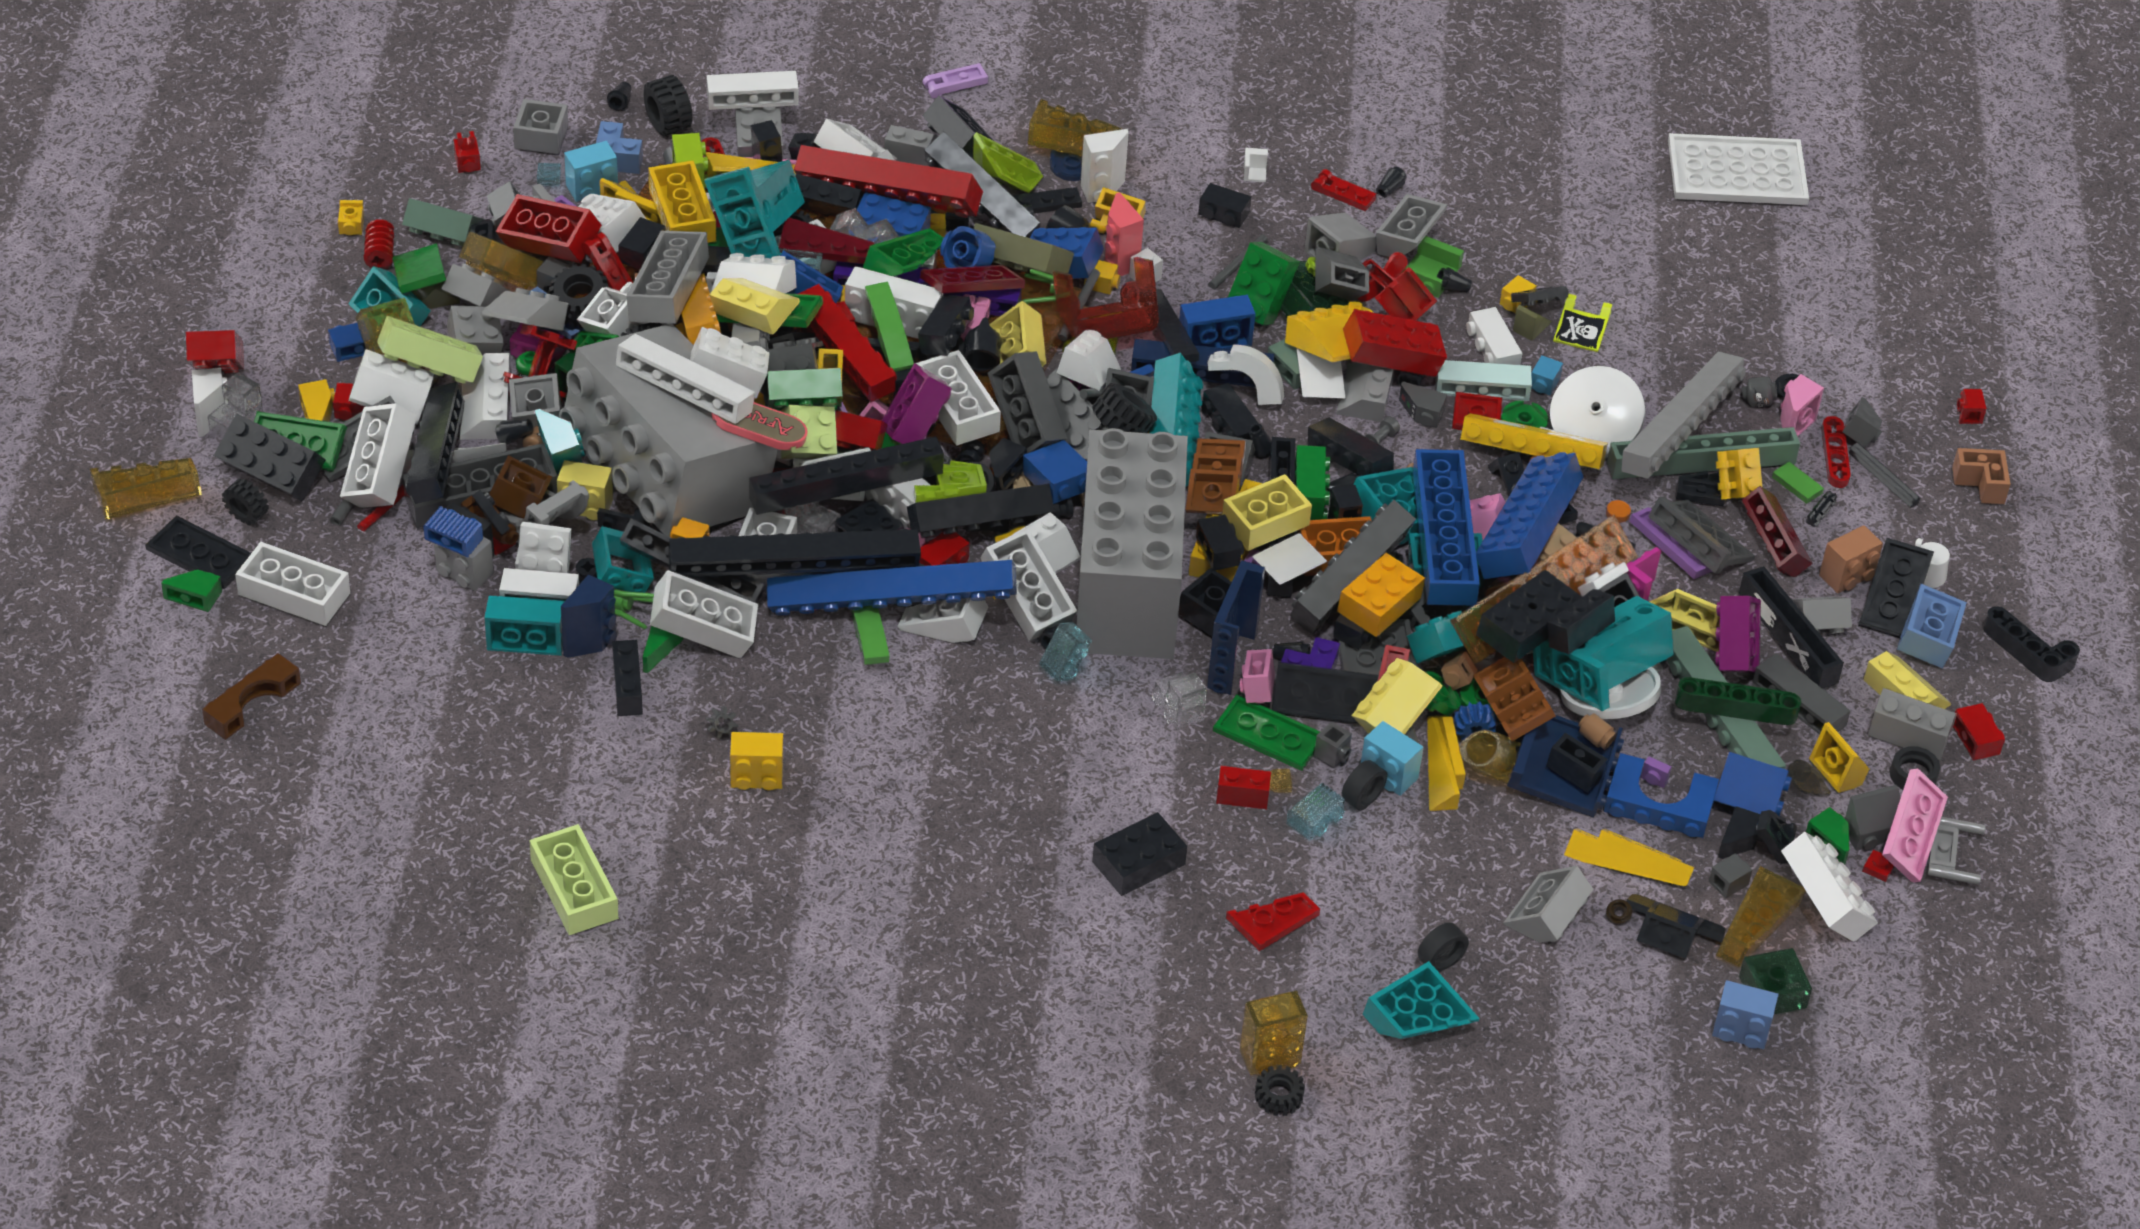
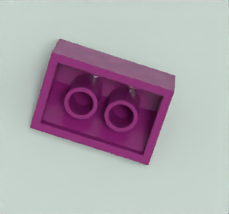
M914 363L882 419L883 422L887 423L886 433L892 439L902 444L926 439L929 428L936 423L939 417L941 407L950 399L952 388L939 377Z
M1720 596V602H1717L1716 606L1717 616L1720 617V627L1716 628V640L1719 641V651L1716 652L1715 658L1716 666H1719V670L1723 672L1755 673L1756 667L1760 665L1761 600L1752 596Z

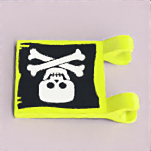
M1569 294L1565 301L1553 342L1598 352L1611 315L1612 304L1604 302L1600 315L1575 310L1577 296Z

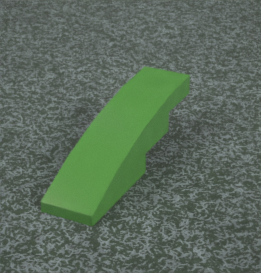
M888 281L865 286V294L871 307V316L878 331V340L888 366L892 367L895 372L912 368L914 362Z
M870 605L863 606V609L851 610L856 638H858L864 665L889 662L888 646L878 608H873Z

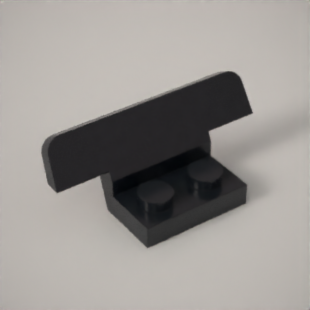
M1632 894L1626 901L1633 910L1646 914L1637 941L1687 959L1697 933L1722 942L1726 929L1722 925L1647 897Z

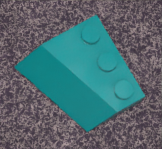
M1413 467L1356 478L1353 485L1356 486L1363 504L1362 517L1370 516L1372 521L1376 517V512L1383 504L1389 505L1395 500L1416 518L1409 533H1419ZM1409 534L1400 544H1405L1409 540Z
M1429 961L1370 996L1362 1014L1379 1034L1399 1039L1470 1024L1480 1020Z

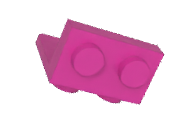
M1658 547L1651 551H1646L1640 558L1626 565L1629 569L1626 573L1630 577L1636 591L1641 598L1647 601L1652 582L1655 580L1661 550Z

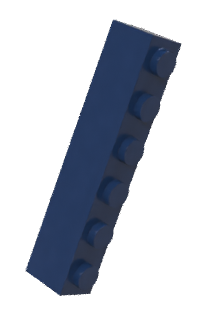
M1135 339L1131 371L1151 364L1155 370L1156 360L1172 356L1165 343ZM1195 345L1199 352V361L1190 363L1193 372L1203 382L1256 387L1251 377L1242 371H1208L1210 355L1218 351H1226L1230 354L1231 349ZM1263 353L1272 362L1274 361V354Z

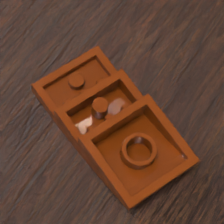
M1198 438L1193 467L1190 471L1186 513L1222 514L1224 499L1239 493L1246 441Z
M1504 657L1473 675L1511 741L1556 717L1522 659L1512 663Z

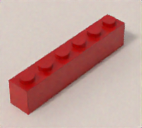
M820 284L798 293L823 297V305L808 327L820 341H823L826 349L843 350L842 368L868 400L873 402L894 392L895 380L897 379L894 369L886 365L882 355L871 347L866 336L863 337L860 334L856 324L853 321L850 322L843 308L835 304L831 294L825 291Z

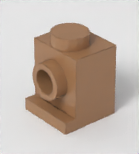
M1466 650L1444 660L1445 664L1441 669L1445 683L1451 686L1453 691L1470 684L1474 678L1473 675L1478 671ZM1462 663L1467 669L1466 671H1464L1463 667L1461 666Z

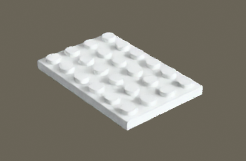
M1669 133L1668 146L1675 199L1808 205L1809 194L1800 139Z

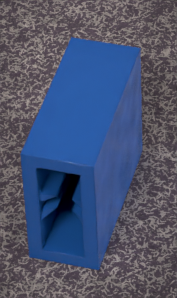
M1065 440L1023 455V474L1034 485L1050 484L1053 504L1085 492L1087 461Z
M1729 752L1714 801L1734 808L1737 806L1761 814V811L1772 810L1780 816L1784 802L1780 801L1783 791L1788 792L1792 777L1788 776L1789 771Z

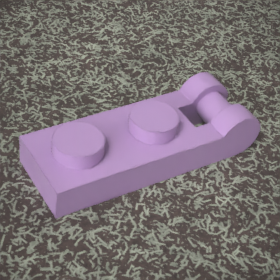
M980 63L931 74L923 79V84L926 89H929L928 93L931 98H937L938 95L941 96L945 93L988 83V76Z

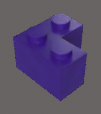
M1316 637L1310 654L1285 649L1281 662L1335 669L1338 662L1340 643Z

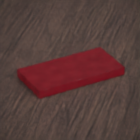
M1004 265L923 269L920 273L922 280L941 293L1019 289L1025 286V280Z

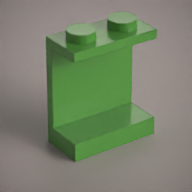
M1425 236L1418 245L1417 254L1402 272L1410 267L1432 295L1439 298L1445 290L1441 289L1443 280L1437 278L1439 270L1449 267L1458 272L1462 266L1464 250Z

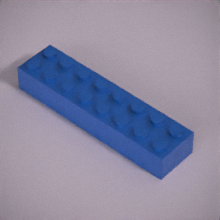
M1416 449L1413 478L1427 605L1476 606L1480 583L1464 450Z
M1560 452L1554 456H1536L1530 460L1476 552L1484 579L1530 573L1584 478L1576 453L1566 454L1565 452Z

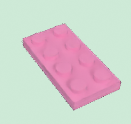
M1918 768L1909 771L1882 853L1890 863L1914 883L1921 882L1948 798Z

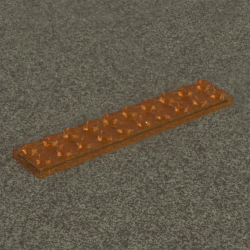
M1612 515L1534 565L1530 573L1520 574L1450 621L1473 662H1480L1496 651L1476 635L1482 614L1540 572L1547 570L1581 595L1578 587L1586 583L1584 578L1595 572L1601 574L1600 569L1612 562L1615 566L1623 562L1627 565L1636 559L1638 555L1615 515Z

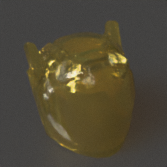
M1484 729L1469 735L1461 743L1459 752L1467 764L1478 774L1508 784V776L1512 772L1516 761L1515 747H1519L1521 744L1517 741H1511L1510 737Z

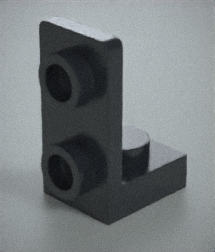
M1519 452L1497 458L1488 464L1491 473L1499 471L1508 496H1510L1525 470Z
M599 508L597 511L598 527L603 526L624 532L631 518L648 527L651 524L643 518L640 508H636L634 516Z

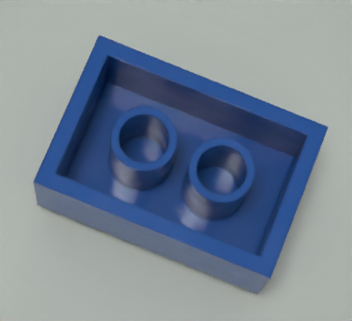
M865 192L851 221V236L877 244L929 229L931 207Z
M1097 228L1034 229L1030 236L1031 239L1074 252L1067 278H1088L1104 251Z
M1248 295L1180 305L1179 320L1194 345L1232 349L1233 345L1252 346L1255 311Z

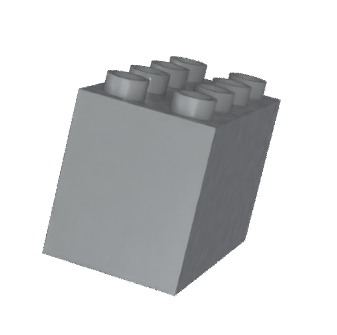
M673 324L576 348L573 368L567 374L568 392L565 407L560 410L559 418L571 422L573 430L578 428L583 441V447L593 464L612 468V479L616 489L630 497L640 508V512L647 522H653L664 535L670 537L673 526H677L682 517L707 524L710 527L747 516L749 508H753L749 499V478L772 473L778 449L721 429L716 425L717 421L712 419V412L616 366L618 345L634 334L690 360L691 350L694 345Z
M1115 428L1089 430L1075 653L1174 659L1182 580L1188 436L1172 435L1168 432H1157L1154 434L1124 432Z

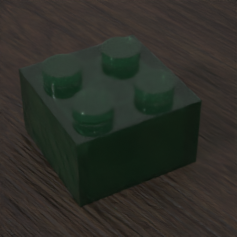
M1794 948L1743 958L1739 974L1742 984L1777 993L1778 998L1774 1014L1807 1008L1812 987Z

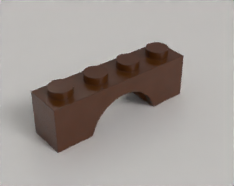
M277 653L272 658L264 661L253 672L248 673L234 686L229 687L222 695L209 702L202 709L204 725L223 739H228L244 727L242 710L249 701L266 695L283 698L301 684L299 668Z

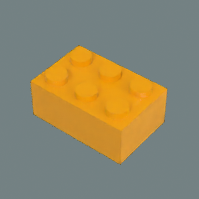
M1385 553L1341 591L1337 612L1377 637L1421 599L1425 577L1388 553Z

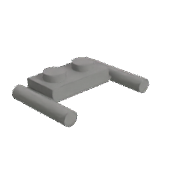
M1941 817L1929 854L1927 875L1979 885L1981 875L1955 870L1959 830L1984 835L1986 825Z

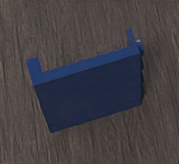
M1241 560L1214 621L1207 689H1211L1216 693L1232 694L1239 637L1242 636L1255 640L1257 636L1265 574L1264 566Z
M1556 715V717L1523 735L1507 786L1594 818L1597 809L1602 810L1606 802L1607 795L1603 794L1604 790L1608 791L1613 776H1610L1609 773L1610 771L1614 772L1618 762L1615 753H1620L1624 743V739L1620 738L1623 728L1619 727L1615 740L1604 750L1602 747L1597 748L1579 733V723ZM1564 733L1569 734L1608 759L1602 778L1589 793L1546 767L1552 746Z

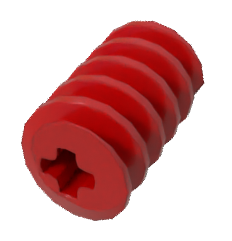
M383 219L371 221L365 229L363 256L366 265L370 268L375 266L381 269H388L393 263L394 226Z

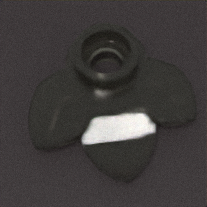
M1795 760L1788 766L1787 770L1793 779L1792 782L1799 791L1808 795L1812 793L1819 797L1830 796L1831 791L1824 783L1827 779L1816 767H1812L1803 760Z

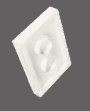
M522 522L520 525L518 569L569 573L571 528Z

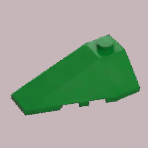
M929 228L871 245L863 268L893 277L916 270L941 248L944 237Z

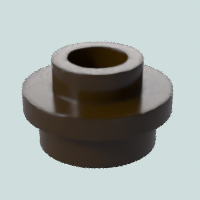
M1622 899L1614 900L1608 904L1606 916L1613 924H1626L1632 917V907ZM1617 910H1621L1624 912V914L1622 916L1615 915V912Z

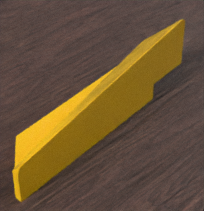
M706 152L705 156L708 158V178L748 166L750 170L778 163Z
M601 178L600 195L634 201L646 219L661 224L653 201L639 196L618 183Z
M1445 715L1427 717L1429 810H1457L1460 798L1459 790L1463 789L1466 774L1452 716Z
M1578 828L1574 829L1564 856L1584 863L1680 886L1688 885L1695 868L1683 863L1682 860L1607 829H1602L1599 837Z

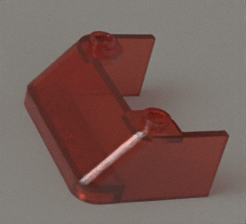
M1133 257L1136 280L1129 281L1122 286L1120 290L1121 302L1080 309L1078 297L1074 294L1072 275L1053 271L1057 309L1072 338L1075 340L1085 330L1097 331L1101 334V337L1106 339L1154 330L1159 323L1153 260Z

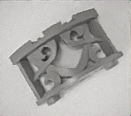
M573 480L569 482L567 488L557 494L547 489L540 504L532 503L526 507L525 518L516 517L505 509L502 512L509 519L510 523L516 527L519 533V538L516 541L518 543L520 541V525L522 522L549 525L556 517L574 519L585 511L589 493L584 486H580Z

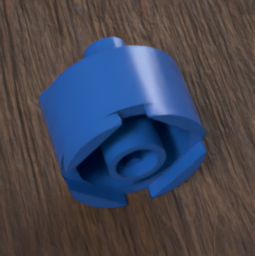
M960 226L945 235L941 243L940 252L947 268L990 266L994 259L996 245L986 233L966 226Z

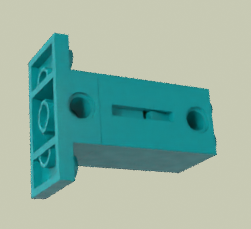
M790 159L750 170L748 166L704 180L731 254L742 253L744 257L764 255L765 258L770 259L781 254L773 232L805 203Z
M1635 596L1614 607L1615 622L1572 653L1566 654L1549 648V639L1533 649L1535 676L1598 710L1604 711L1610 708L1609 689L1674 655L1671 612L1639 596Z

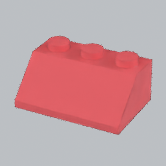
M1120 192L1115 194L1108 214L1104 261L1117 264L1118 275L1123 276L1130 272L1131 257L1141 252L1144 219Z

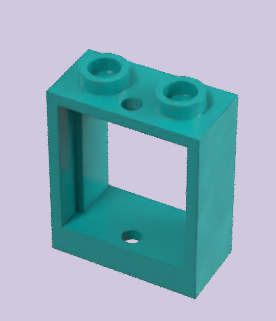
M602 526L592 542L597 578L613 585L616 589L645 593L654 579L651 559L622 546L620 542L623 534L622 531ZM610 555L632 560L634 571L612 566Z

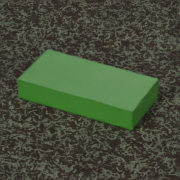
M1787 462L1772 474L1774 480L1806 504L1823 494L1824 488L1790 462Z

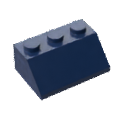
M588 574L561 605L563 656L569 658L602 652L608 644L612 645V641L616 640L615 622L617 616L615 614L616 598L614 597L613 585Z

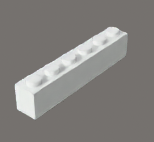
M637 334L632 335L618 345L616 366L734 424L752 413L754 391Z

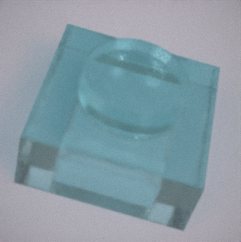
M538 163L537 184L560 185L561 164Z

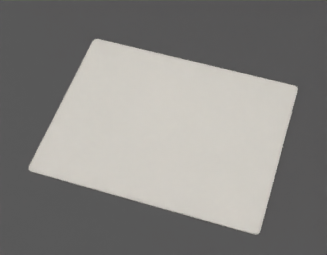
M1297 348L1302 396L1345 399L1341 361L1330 362Z
M1300 533L1252 556L1261 566L1265 567V570L1280 585L1327 562Z

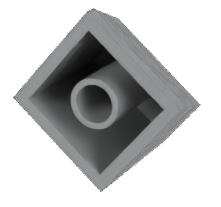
M1346 212L1312 216L1308 218L1305 252L1315 257V248L1320 247L1355 256L1361 261L1375 252L1376 235Z

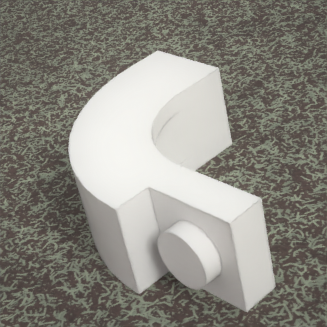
M1233 345L1230 354L1226 351H1218L1210 355L1208 371H1242L1250 376L1256 385L1258 405L1282 404L1284 388L1281 375L1275 364L1265 354L1252 347Z

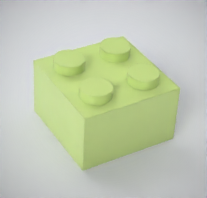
M788 405L780 410L800 419L808 430L804 445L797 449L795 446L791 447L790 450H781V459H818L837 454L835 407Z

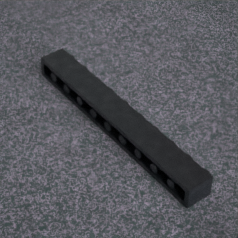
M918 529L826 533L806 532L801 534L780 533L776 535L755 534L751 536L729 535L725 537L704 536L699 538L679 537L669 539L668 556L670 571L685 577L919 567L921 549Z

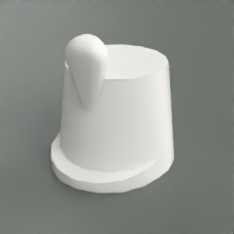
M1918 538L1915 546L1934 551L1924 585L1931 588L1939 587L1945 583L1947 578L1950 553L1946 547L1939 543L1928 542L1922 545L1923 539Z

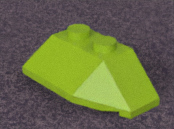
M977 132L974 134V160L1000 185L1005 184L1013 189L1029 193L1044 177L1034 161Z

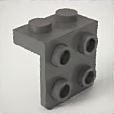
M816 337L796 340V345H793V341L772 344L773 348L766 350L769 352L768 370L818 369L815 348L823 346V341L816 342Z

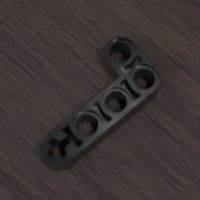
M1994 606L1988 610L1983 626L1986 635L2040 680L2054 682L2075 668L2080 652L2077 643L2064 640L2051 647L2003 607Z

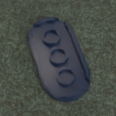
M1072 117L1064 119L1059 125L1057 123L1054 126L1050 169L1055 176L1067 181L1081 180L1084 135L1097 133L1094 125L1093 127L1089 125V121Z

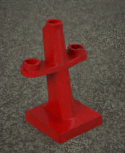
M1393 253L1383 269L1372 259L1362 263L1365 267L1372 264V267L1369 270V277L1371 278L1369 280V293L1359 297V301L1365 302L1375 297L1376 301L1388 315L1415 321L1437 302L1436 298L1410 267L1402 272L1408 264L1407 257L1403 253Z
M523 324L520 334L539 340L528 377L546 375L555 348L575 350L577 341L560 338L559 334L551 331L538 330L537 326ZM504 371L503 373L505 377L504 382L509 383V379L523 378ZM560 391L561 401L567 394Z

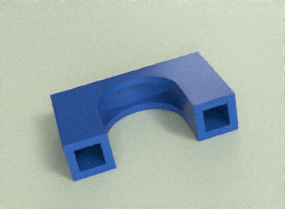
M1620 753L1607 794L1604 812L1610 813L1614 817L1632 819L1641 824L1647 823L1659 826L1664 830L1685 833L1690 837L1703 838L1719 779L1694 772L1689 793L1684 799L1670 804L1659 803L1648 798L1639 786L1645 759Z

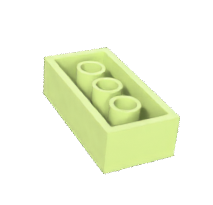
M386 316L377 341L386 358L398 361L400 358L406 360L408 365L419 369L421 366L430 368L431 373L443 376L444 373L451 375L453 380L463 384L466 381L474 382L483 358L476 345L390 316Z
M579 824L529 840L531 862L569 935L619 919L618 899Z

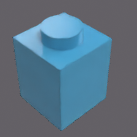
M1541 355L1531 372V389L1538 393L1551 395L1561 378L1563 363Z

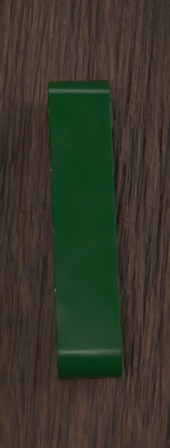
M1685 677L1678 683L1675 704L1678 708L1685 711L1780 725H1792L1797 721L1801 698L1797 694L1787 691Z

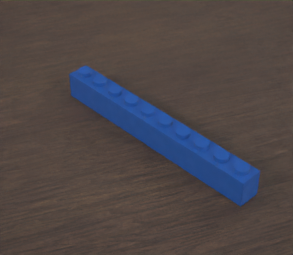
M1012 560L767 578V606L776 615H789L790 611L809 614L813 613L815 609L835 612L842 607H848L850 610L863 609V606L870 605L873 608H886L887 604L911 606L912 602L932 605L936 604L938 600L957 603L965 598H971L972 601H983L986 597L995 596L996 599H1008L1010 595H1017L1016 565Z

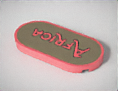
M755 402L753 403L752 413L736 424L714 413L711 414L712 419L717 421L716 425L721 429L779 450H790L791 447L795 446L797 449L803 446L808 433L806 425L800 419Z

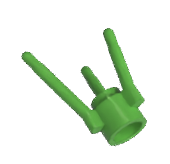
M1031 269L1030 273L1024 274L1027 278L1051 284L1050 293L1054 294V296L1022 299L1021 301L1026 304L1051 301L1061 302L1062 297L1068 298L1071 280Z
M614 589V597L616 598L615 614L642 629H646L647 626L624 611L630 610L634 601L653 603L654 594Z

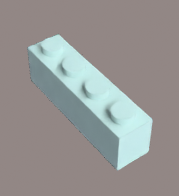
M1445 360L1435 377L1436 391L1445 393L1447 396H1455L1456 392L1502 397L1507 400L1529 401L1532 387L1531 366Z

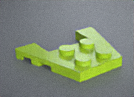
M952 460L950 465L943 464V474L934 475L937 485H914L915 503L986 493L987 488L980 464Z

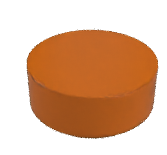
M1614 500L1607 505L1606 516L1613 522L1623 523L1629 519L1631 508L1624 501Z

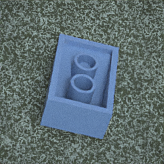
M1920 584L1901 633L1897 650L1943 668L1954 649L1967 602Z

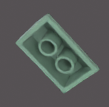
M409 198L402 225L409 226V231L422 235L423 231L430 232V237L443 241L444 237L451 238L452 244L464 247L465 243H470L471 225L486 219Z

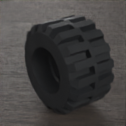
M669 75L647 82L644 85L643 97L646 112L653 127L660 135L666 136L691 127V102L685 87L676 76Z
M575 264L572 265V268L568 269L566 267L562 269V273L558 272L555 275L556 279H552L549 292L551 295L560 296L559 301L568 303L564 324L569 323L570 327L578 325L579 328H583L577 321V318L600 289L604 287L609 288L607 278L601 270H596V267L592 265L587 267V264H582L581 266ZM578 294H588L583 298H573Z
M1109 383L1092 406L1096 417L1109 429L1115 428L1124 432L1147 433L1157 421L1155 412L1141 397L1128 388L1115 383Z

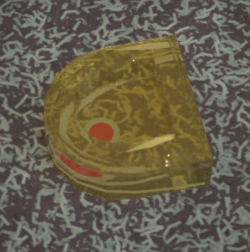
M1290 768L1271 770L1269 790L1277 793H1292Z

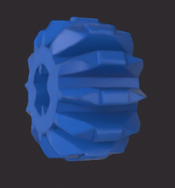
M1469 701L1468 706H1460V710L1455 712L1456 734H1459L1461 740L1468 739L1470 743L1478 740L1481 743L1482 738L1490 739V734L1495 732L1496 715L1491 710L1489 704L1482 705L1480 701L1477 704H1471Z

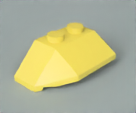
M1679 589L1649 601L1671 612L1672 630L1688 626L1702 646L1716 652L1719 651V641L1716 640V628L1720 627V617L1717 616L1716 612L1717 605Z

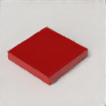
M1456 392L1452 429L1462 430L1464 418L1470 413L1501 420L1503 398Z

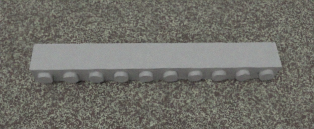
M1718 351L1623 450L1621 472L1648 479L1655 471H1658L1662 463L1667 461L1674 451L1678 450L1679 445L1688 439L1693 430H1696L1698 425L1703 420H1706L1708 414L1715 410L1717 405L1726 398V395L1734 390L1739 381L1744 379L1746 368L1743 367L1744 358Z

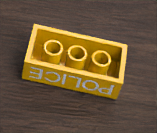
M694 160L649 167V190L661 224L665 225V231L707 232L708 243L715 242L716 219Z

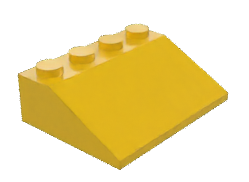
M1349 302L1345 306L1332 305L1328 309L1315 308L1312 312L1299 311L1296 315L1287 316L1285 343L1330 362L1351 359L1343 328L1354 309L1373 311L1363 307L1360 302Z

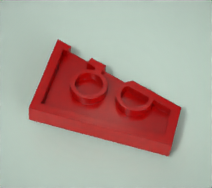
M1302 892L1274 899V902L1263 906L1254 904L1250 905L1247 910L1239 912L1236 909L1227 911L1226 919L1258 951H1261L1319 916L1320 908Z

